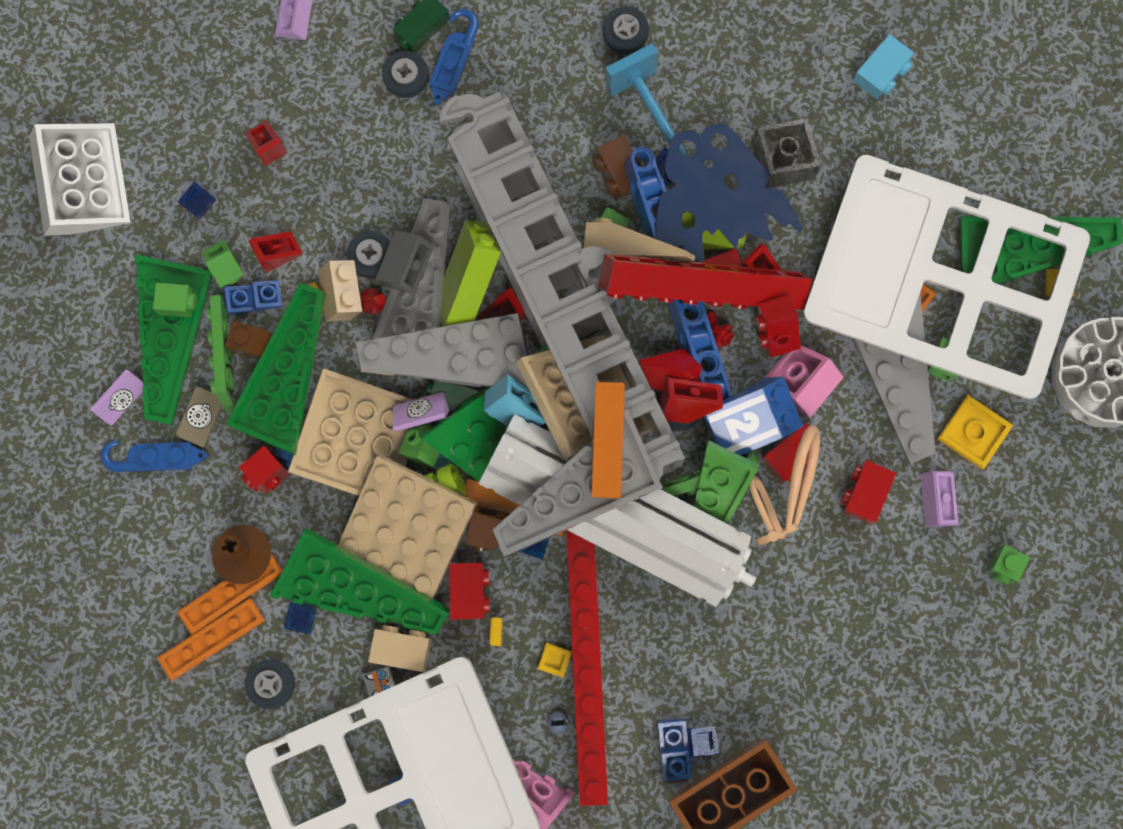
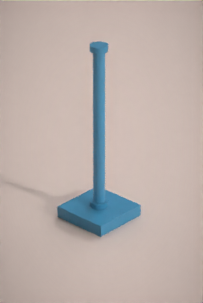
M652 43L606 67V89L612 97L634 85L670 145L675 132L644 82V79L657 73L658 52ZM680 144L679 150L681 154L689 157L682 144Z

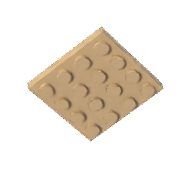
M604 335L580 341L583 349H586L606 338ZM550 350L520 358L516 364L564 460L572 459L593 439ZM620 365L596 375L599 382L625 383V391L631 389ZM645 414L633 419L640 436L652 430Z
M323 368L300 432L296 456H292L287 473L360 496L378 455H382L405 467L407 459L398 454L407 429L393 430V407L412 399Z
M378 455L338 546L411 586L418 592L434 599L477 502L382 455Z

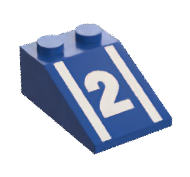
M766 377L724 400L722 409L704 416L715 444L740 456L782 439L803 427L784 377Z

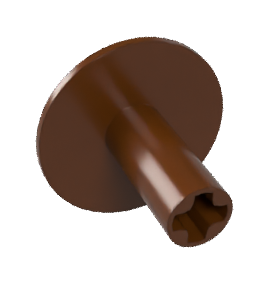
M237 525L224 531L216 540L212 550V562L216 572L224 580L233 584H247L258 579L266 571L271 560V546L267 537L259 529L249 525Z

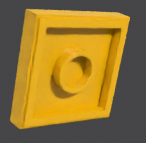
M967 395L937 440L983 470L1013 425Z

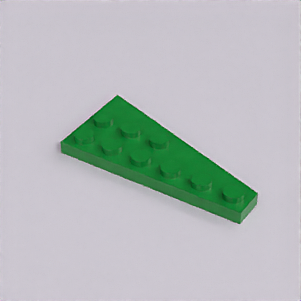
M961 217L959 219L961 272L970 274L973 271L988 226L987 220L983 218ZM1048 217L1083 228L1088 232L1090 241L1085 257L1118 247L1123 243L1121 217ZM1045 224L1043 231L1057 236L1059 228ZM1009 228L1007 229L991 279L996 284H1003L1061 265L1065 249L1059 244Z
M135 254V263L137 264L136 284L139 296V335L142 347L141 369L143 370L144 419L173 426L213 275L209 270ZM156 283L189 285L194 294L197 295V306L195 310H192V316L159 315L154 311L153 303Z
M299 283L225 424L236 431L295 456L326 294L321 290Z
M547 344L533 354L549 350ZM488 386L463 403L461 408L452 415L439 420V424L428 432L424 431L419 435L422 440L478 482H480L507 429L506 425L492 418L484 411L485 391L490 388Z
M308 528L302 533L269 596L275 599L280 597L293 600V603L301 605L304 603L317 605L323 610L358 618L363 616L370 617L380 623H396L403 625L407 629L433 635L438 633L450 612V608L418 592L411 586Z

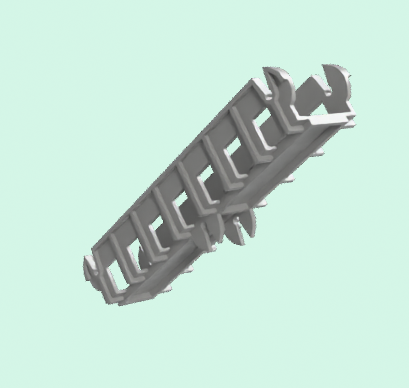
M497 92L484 99L473 94L455 95L447 101L442 109L439 120L440 125L462 121L466 117H472L473 121L464 123L453 131L447 138L448 145L446 151H453L458 161L454 168L479 219L488 223L501 251L499 261L525 310L527 319L541 347L547 344L593 440L596 382H599L596 375L620 365L631 386V389L625 391L624 411L628 408L632 419L643 414L646 415L656 439L644 444L660 480L661 477L682 466L685 457L655 398V393L651 390L634 356L630 343L626 339L610 307L616 298L607 296V293L598 286L604 254H614V252L595 246L582 249L580 241L578 242L558 202V197L554 193L534 153V148L530 145L506 95L501 97L500 93ZM533 190L535 191L534 193H531L521 199L511 202V200H514L524 194H527ZM555 236L558 237V241L535 251L534 246ZM580 282L582 290L559 300L557 292ZM603 329L607 339L583 349L579 340Z

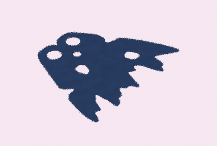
M722 123L705 127L701 135L694 130L678 132L672 137L667 153L665 171L667 177L676 185L669 191L661 194L656 222L657 240L675 247L682 245L684 250L693 254L702 263L704 260L702 234L706 230L711 235L716 230H720L735 249L738 248V240L744 237L745 232H749L754 237H763L767 241L773 240L765 213L775 217L783 227L791 224L798 232L802 231L799 218L788 199L777 188H765L769 179L768 172L729 126ZM716 133H721L727 138V146L722 150L715 149L711 144V138ZM690 140L695 144L696 152L693 156L686 157L681 154L679 146L682 141ZM705 160H712V168L704 166ZM725 175H735L738 180V190H731L725 184ZM685 212L695 216V225L692 228L684 229L682 226V215Z

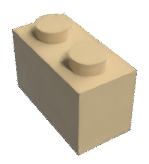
M354 260L328 261L318 270L320 288L326 294L324 302L326 322L352 320L362 312Z
M386 625L382 626V630H374L368 662L420 672L426 671L431 639L425 638L426 633L410 630L409 635L399 634V628Z

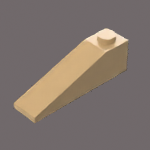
M597 218L596 222H586L584 248L591 246L602 247L614 252L615 255L695 261V256L688 251L614 224L611 219Z

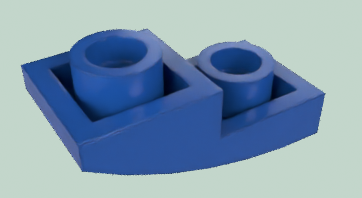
M279 280L252 282L251 285L229 286L223 289L226 315L244 314L282 307Z
M685 718L657 721L664 781L692 778Z

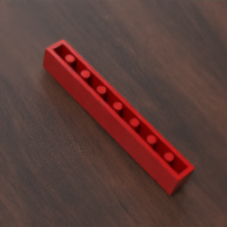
M604 254L598 286L607 293V296L616 299H622L623 295H627L641 301H647L651 297L666 303H673L675 299L682 300V302L690 305H697L698 301L706 302L708 305L715 307L731 304L732 307L746 309L747 306H754L758 309L759 303L789 295L795 309L804 310L812 279L797 271Z

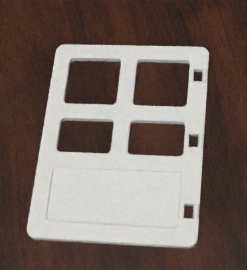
M863 155L857 159L804 309V318L810 324L1021 398L1034 399L1041 392L1089 245L1090 236L1083 228L1053 220L1045 215L984 194L981 195L969 191L966 188L905 167L902 168L890 164L887 161L870 155ZM886 169L901 174L899 182L884 177ZM965 197L980 201L978 209L963 204ZM949 208L983 218L988 222L973 271L970 274L935 263L932 260ZM1047 224L1059 228L1057 236L1044 232V225ZM1012 228L1064 247L1065 252L1048 301L1001 286L992 281L991 277L1007 229ZM928 281L960 292L963 295L947 348H940L907 335V329L923 282ZM984 302H989L1040 321L1041 326L1023 376L967 356V349Z
M465 657L455 658L250 751L245 760L271 829H340L351 823L355 824L358 829H381L376 817L377 813L408 798L414 800L426 829H540L537 816L471 661ZM440 674L444 683L430 688L427 679ZM363 708L366 718L354 723L350 714ZM379 719L389 738L403 772V777L397 782L368 793L361 781L344 736L351 730ZM288 743L290 752L278 757L275 748ZM323 745L326 748L345 795L346 803L302 824L294 825L272 774V767L313 747Z

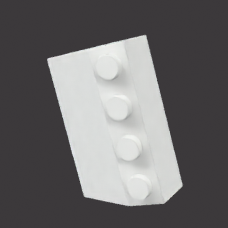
M35 124L29 135L44 236L71 235L130 223L115 124Z

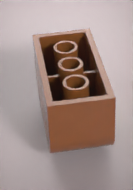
M760 739L671 795L667 801L685 829H739L798 791L767 740Z

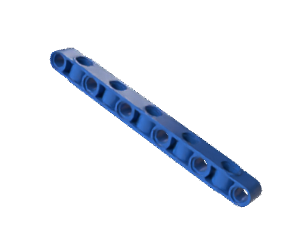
M638 147L627 157L624 167L644 234L656 239L657 218L652 215L651 208L658 210L661 194L666 192V188L653 153L648 148ZM634 158H640L644 163V167L638 166ZM679 245V246H678V248L684 250V248L682 247V245ZM674 299L673 303H667L681 349L684 348L699 364L701 360H705L709 364V372L701 370L699 382L721 385L723 401L731 397L730 385L703 302L698 301L697 305H690L682 302V300ZM684 309L692 312V321L685 317Z

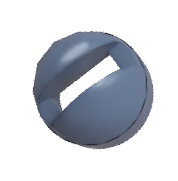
M563 712L552 713L547 719L548 729L554 734L564 733L569 726L566 714ZM565 720V725L551 726V721Z

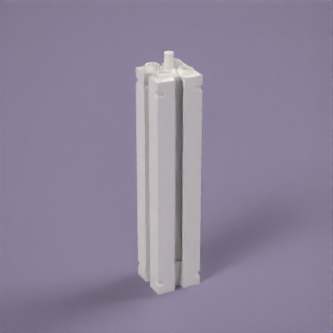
M514 414L479 484L487 489H493L495 493L521 506L569 460H564L551 432L531 422L527 423L524 418ZM661 489L567 529L698 598H704L706 602L715 607L722 598L727 599L734 587V581H741L752 587L756 580V577L745 572L746 568L742 566L746 563L752 549L748 548L751 536L744 532H737L736 528Z

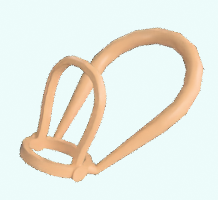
M810 425L804 431L796 452L790 478L785 528H781L773 505L760 479L754 476L749 485L753 499L769 532L768 535L755 540L757 546L783 539L787 534L799 530L798 525L813 483L819 455L820 431L815 425ZM758 490H759V492H760V494H761V497H762V499H763V501H764V503H765V506H766V508H767V511H766V509H765V507H764V505H763V502H762V500H761V498H760V495H759V493H758Z

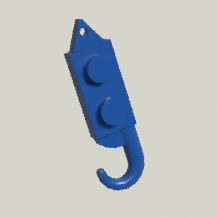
M468 9L456 10L449 18L450 22H454L457 17L464 16L468 18L469 26L466 34L453 33L445 40L429 82L435 106H438L450 95H455L472 50L471 47L479 28V21L474 12Z
M118 440L107 443L101 451V462L105 468L113 472L193 470L195 465L209 457L207 453L194 447L191 442L137 444L129 450L127 461L116 462L109 458V451L114 446L119 445Z

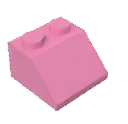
M802 345L801 349L785 353L765 376V378L784 377L797 411L811 418L844 378L828 357Z

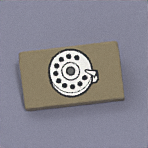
M195 387L177 430L176 436L178 438L205 448L222 407L217 395H213L212 392L203 388Z

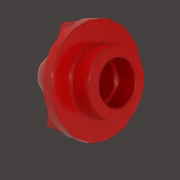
M373 288L362 292L360 300L363 312L374 315L382 311L386 302L385 295Z
M707 313L717 348L721 349L724 346H728L734 337L732 325L719 326L716 313Z

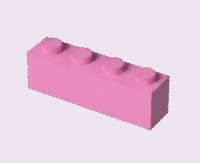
M513 760L539 821L540 829H547L576 792L568 787L564 791L555 785L556 780L548 775H545L543 778L530 770L531 765L524 761Z

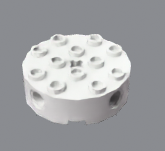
M1123 317L1099 318L1082 324L1059 344L1051 363V383L1059 403L1075 419L1093 427L1117 428L1123 425Z

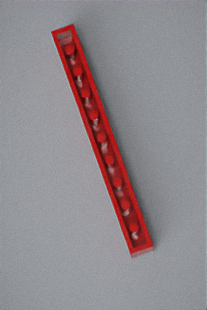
M567 530L580 806L608 805L595 544Z

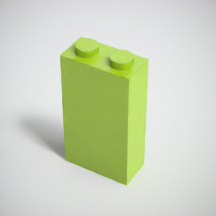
M465 220L444 276L441 310L442 327L472 322L475 320L501 254L488 223L476 220L474 222Z

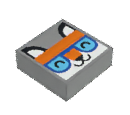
M390 666L363 674L369 697L396 686Z

